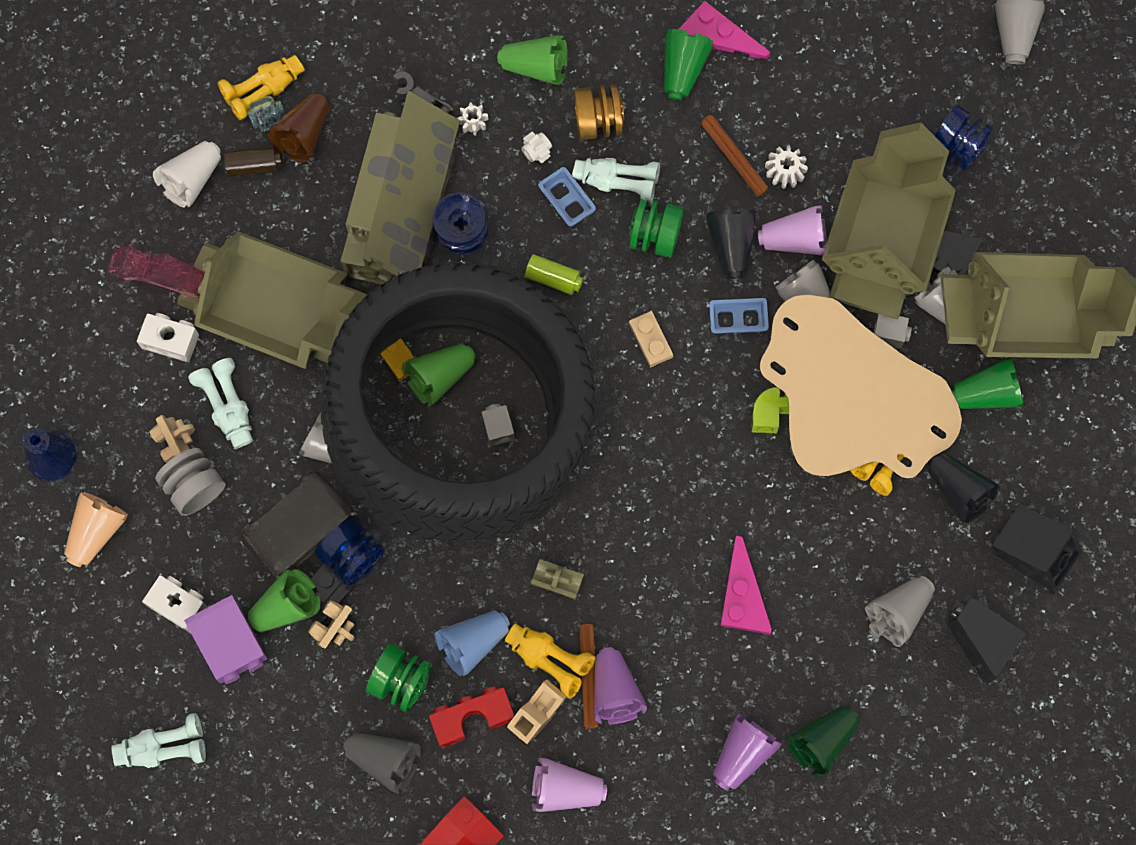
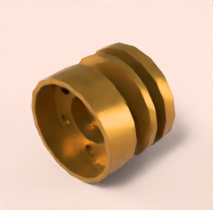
M616 84L609 85L610 96H606L604 85L600 86L599 97L596 98L593 96L591 87L574 89L575 111L580 140L597 138V127H602L605 137H610V125L614 127L615 136L622 135L624 110L622 97L618 92Z

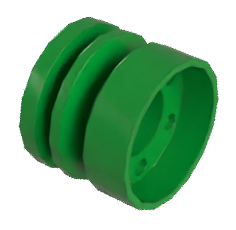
M642 197L634 211L630 226V248L636 250L639 240L642 239L643 252H646L650 243L654 242L656 255L672 258L684 207L667 204L662 214L658 213L659 204L658 201L654 200L651 211L647 210L648 199Z
M390 643L373 669L366 687V693L383 700L391 691L393 694L390 704L396 707L402 699L400 710L407 713L421 697L429 679L428 676L432 663L424 660L418 668L420 657L415 655L406 664L407 650Z

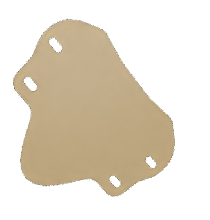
M814 295L794 296L785 301L777 310L773 318L771 341L761 359L760 370L767 380L784 391L788 397L791 447L797 463L804 471L818 476H830L876 461L883 463L901 477L913 478L933 456L946 450L954 443L961 429L962 418L959 405L947 382L941 376L911 361L867 329L840 302L833 298ZM787 317L794 321L799 327L798 330L793 331L783 323V319ZM771 362H777L785 368L786 373L784 375L777 373L771 368ZM933 425L946 433L944 439H941L931 431ZM903 454L912 461V466L906 467L897 460V455Z

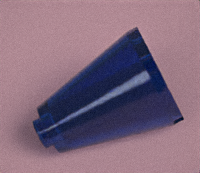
M33 429L24 437L25 463L28 470L35 477L45 481H55L70 473L74 462H76L77 454L75 445L67 435L53 430Z

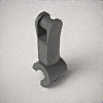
M400 71L393 76L396 85H407L404 88H398L396 91L397 98L406 99L409 90L434 106L438 104L441 106L440 109L448 114L454 111L449 104L421 87L417 86L415 88L414 80L409 73Z

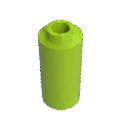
M534 254L531 256L525 271V278L570 295L574 291L579 292L583 282V278L580 277V271Z

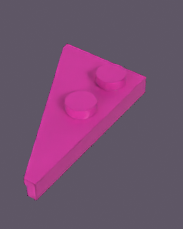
M706 1L678 29L687 31L689 35L695 36V33L710 38L713 40L712 46L715 49L732 53L735 50L747 53L749 57L757 59H767L770 56V51Z
M736 536L720 626L770 635L772 629L743 537Z

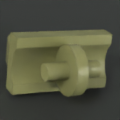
M539 559L531 585L575 600L584 574Z

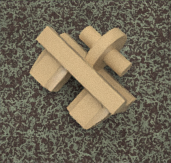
M161 415L156 418L158 424L150 430V434L157 443H161L164 440L167 441L169 446L160 453L164 462L167 463L189 449L188 444L193 442L190 435L195 431V428L192 424L184 425L182 419L175 421L174 417L165 418Z
M329 600L322 612L333 619L328 627H325L318 621H315L308 630V633L317 640L316 644L326 649L336 633L339 634L333 642L340 646L345 638L352 642L355 637L349 632L354 624L348 620L344 627L341 628V625L352 609L347 605L341 606Z

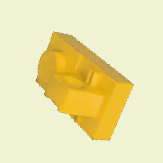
M399 339L380 353V355L400 382L409 376L408 373L406 375L403 373V363L414 358V356L402 339Z

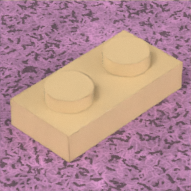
M652 311L629 321V326L650 368L673 358V353Z

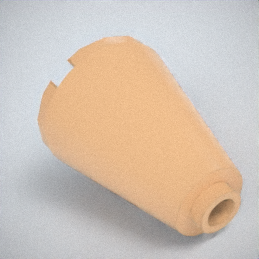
M81 492L78 497L64 552L68 557L66 561L77 567H81L82 564L88 565L124 523L128 514L117 506L112 507L107 504V501L97 496Z

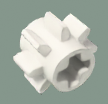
M469 103V106L465 109L460 108L462 117L457 119L460 120V125L464 124V133L469 131L476 135L480 129H486L483 121L488 120V114H482V105L477 107Z
M531 132L523 138L524 146L521 149L529 161L539 160L540 163H543L550 157L549 149L552 148V145L543 133L535 135Z

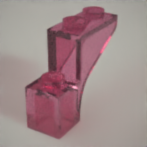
M132 246L115 248L108 268V272L127 281L149 282L193 297H200L198 287L205 273L166 253L150 256Z

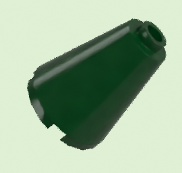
M841 706L792 732L786 737V740H790L787 747L800 766L804 769L809 766L814 770L813 776L822 778L828 774L859 727V716L852 708Z

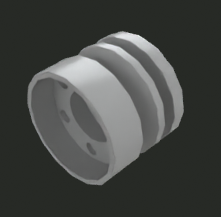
M192 448L180 453L167 462L155 477L159 486H163L164 493L172 494L170 500L181 516L193 514L204 508L217 498L226 486L215 469H208L210 462L207 458H204V453L200 448Z

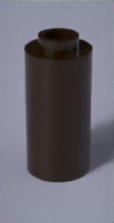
M274 146L224 152L225 168L228 177L278 171V166H282L281 153L276 151Z

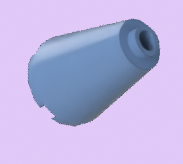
M494 610L439 629V631L434 633L435 641L439 650L444 648L447 655L444 659L457 675L465 676L509 632L508 626L510 623L504 613H498Z

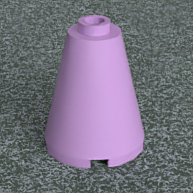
M822 205L813 206L763 224L762 230H758L759 244L764 245L765 250L823 255L825 248L822 247H826L827 236L825 219H821Z
M539 758L538 761L542 766H536L532 785V796H537V803H532L533 811L546 812L599 806L601 801H605L607 785L603 784L601 778L547 758Z

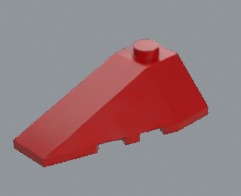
M464 796L420 845H497L504 835Z

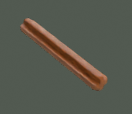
M713 115L705 117L702 120V126L751 190L758 197L765 194L768 186Z
M592 624L580 625L581 654L591 653L595 656L594 626ZM595 663L590 672L582 676L584 727L588 729L598 727V722L595 721L594 717Z

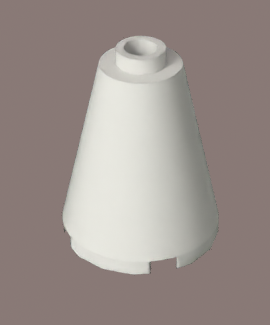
M203 141L158 166L153 171L155 183L157 186L163 185L166 189L163 193L173 203L183 208L186 205L190 207L221 160L219 147L213 142Z

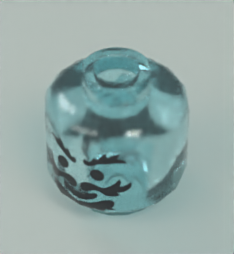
M266 96L252 102L250 110L247 111L254 129L258 128L261 132L268 131L274 123L282 118V115L286 114L280 100L275 102L271 96Z

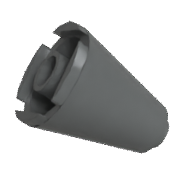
M358 732L348 736L343 746L345 756L396 794H399L398 789L404 790L412 780L418 766L413 763L415 755L420 757L421 753L420 746L415 742Z

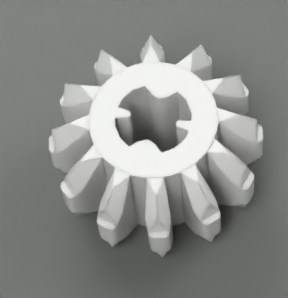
M789 145L786 151L778 147L776 153L771 152L769 154V161L765 163V168L768 169L766 176L767 178H774L773 185L781 182V186L784 189L787 183H789L794 188L797 181L802 182L804 180L803 174L807 173L808 167L804 165L806 157H799V149L791 152ZM784 165H788L789 169H784Z

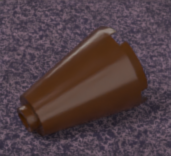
M321 94L308 95L271 126L268 138L281 154L286 151L291 154L290 159L298 162H307L312 157L330 110L326 97Z

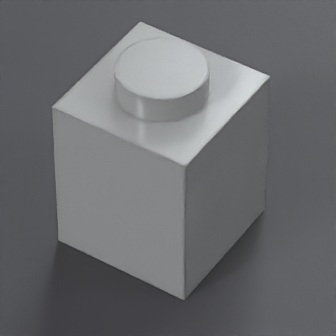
M878 314L873 333L893 348L901 349L904 342H909L912 327H908L909 318L899 316L897 320Z
M494 404L486 407L485 411H481L490 447L515 440L506 405Z

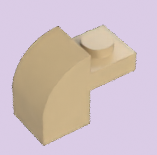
M545 680L529 702L520 708L507 728L528 744L548 724L567 696L551 682Z

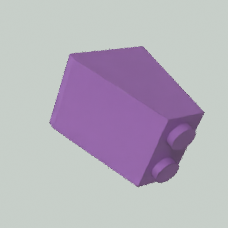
M232 595L184 620L213 675L220 684L223 682L229 684L240 678V673L249 670V672L263 666V661L268 659L252 627L249 625L241 605Z

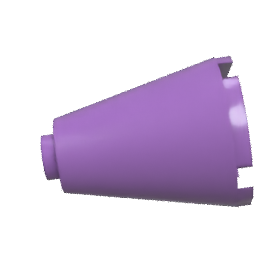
M612 647L600 650L599 654L595 657V721L602 724L601 719L608 720V724H619L638 718L637 712L641 710L643 714L646 712V702L621 652Z
M738 713L713 772V775L716 777L714 782L727 791L729 788L736 789L780 748L782 743L775 741L776 738L755 722H747L745 716Z

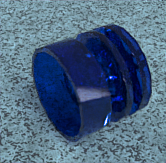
M956 105L941 124L935 137L948 150L954 151L950 163L955 164L961 156L963 157L959 168L965 171L978 159L985 149L993 127L987 124L979 132L978 130L983 120L978 119L972 126L968 125L971 113Z
M456 192L446 195L436 205L432 220L439 241L447 250L455 254L465 255L475 252L483 246L488 237L489 225L484 208L477 198L468 193ZM465 223L464 230L459 231L461 224Z
M355 517L346 519L333 529L315 551V556L326 567L330 568L338 564L334 570V575L337 578L342 577L341 583L345 587L355 584L370 573L385 553V548L382 544H376L374 536L363 540L367 529Z

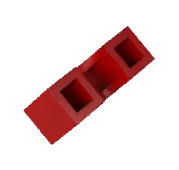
M493 686L482 691L484 694L476 698H473V695L459 699V704L449 708L448 705H443L433 709L434 714L429 715L441 749L466 739L463 732V722L472 714L484 716L491 730L510 723L514 718V714L504 687L498 689V686Z

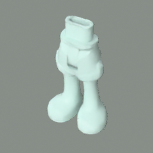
M587 158V161H575L572 177L582 180L583 184L587 183L604 192H610L611 189L636 192L641 198H647L648 206L651 207L654 199L655 184H657L659 178L660 163L650 162L647 165L634 166L619 164L617 159L614 158L593 160ZM617 175L636 176L644 178L645 180L626 179L617 177Z
M225 358L213 364L212 370L221 384L227 404L223 403L208 368L196 370L188 378L192 385L201 387L205 391L214 410L212 414L214 424L220 427L226 435V439L231 440L234 449L253 442L250 434L252 428L249 426V409L245 401L239 400L232 384L231 373L234 370L235 363L232 358Z
M196 713L189 714L186 717L185 725L180 728L156 733L153 729L142 730L138 735L128 740H122L121 744L112 745L114 765L126 764L127 767H132L133 765L150 768L160 765L162 760L176 757H190L195 763L205 762L206 749L202 739L194 740L184 745L161 748V745L165 743L203 737V730L198 715Z

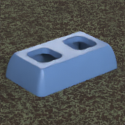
M565 167L560 168L538 184L541 191L569 227H573L596 209L595 205ZM563 183L569 190V193L561 199H556L551 193V189ZM574 202H578L584 211L577 217L570 218L565 208Z
M765 298L712 300L709 303L711 331L714 334L764 332L769 328L767 300ZM745 311H756L758 313V325H744L743 313ZM721 312H731L733 314V326L720 327L718 324V314Z

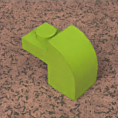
M770 388L757 398L752 412L751 432L777 433L779 414H789L788 397L786 395L780 397V388Z

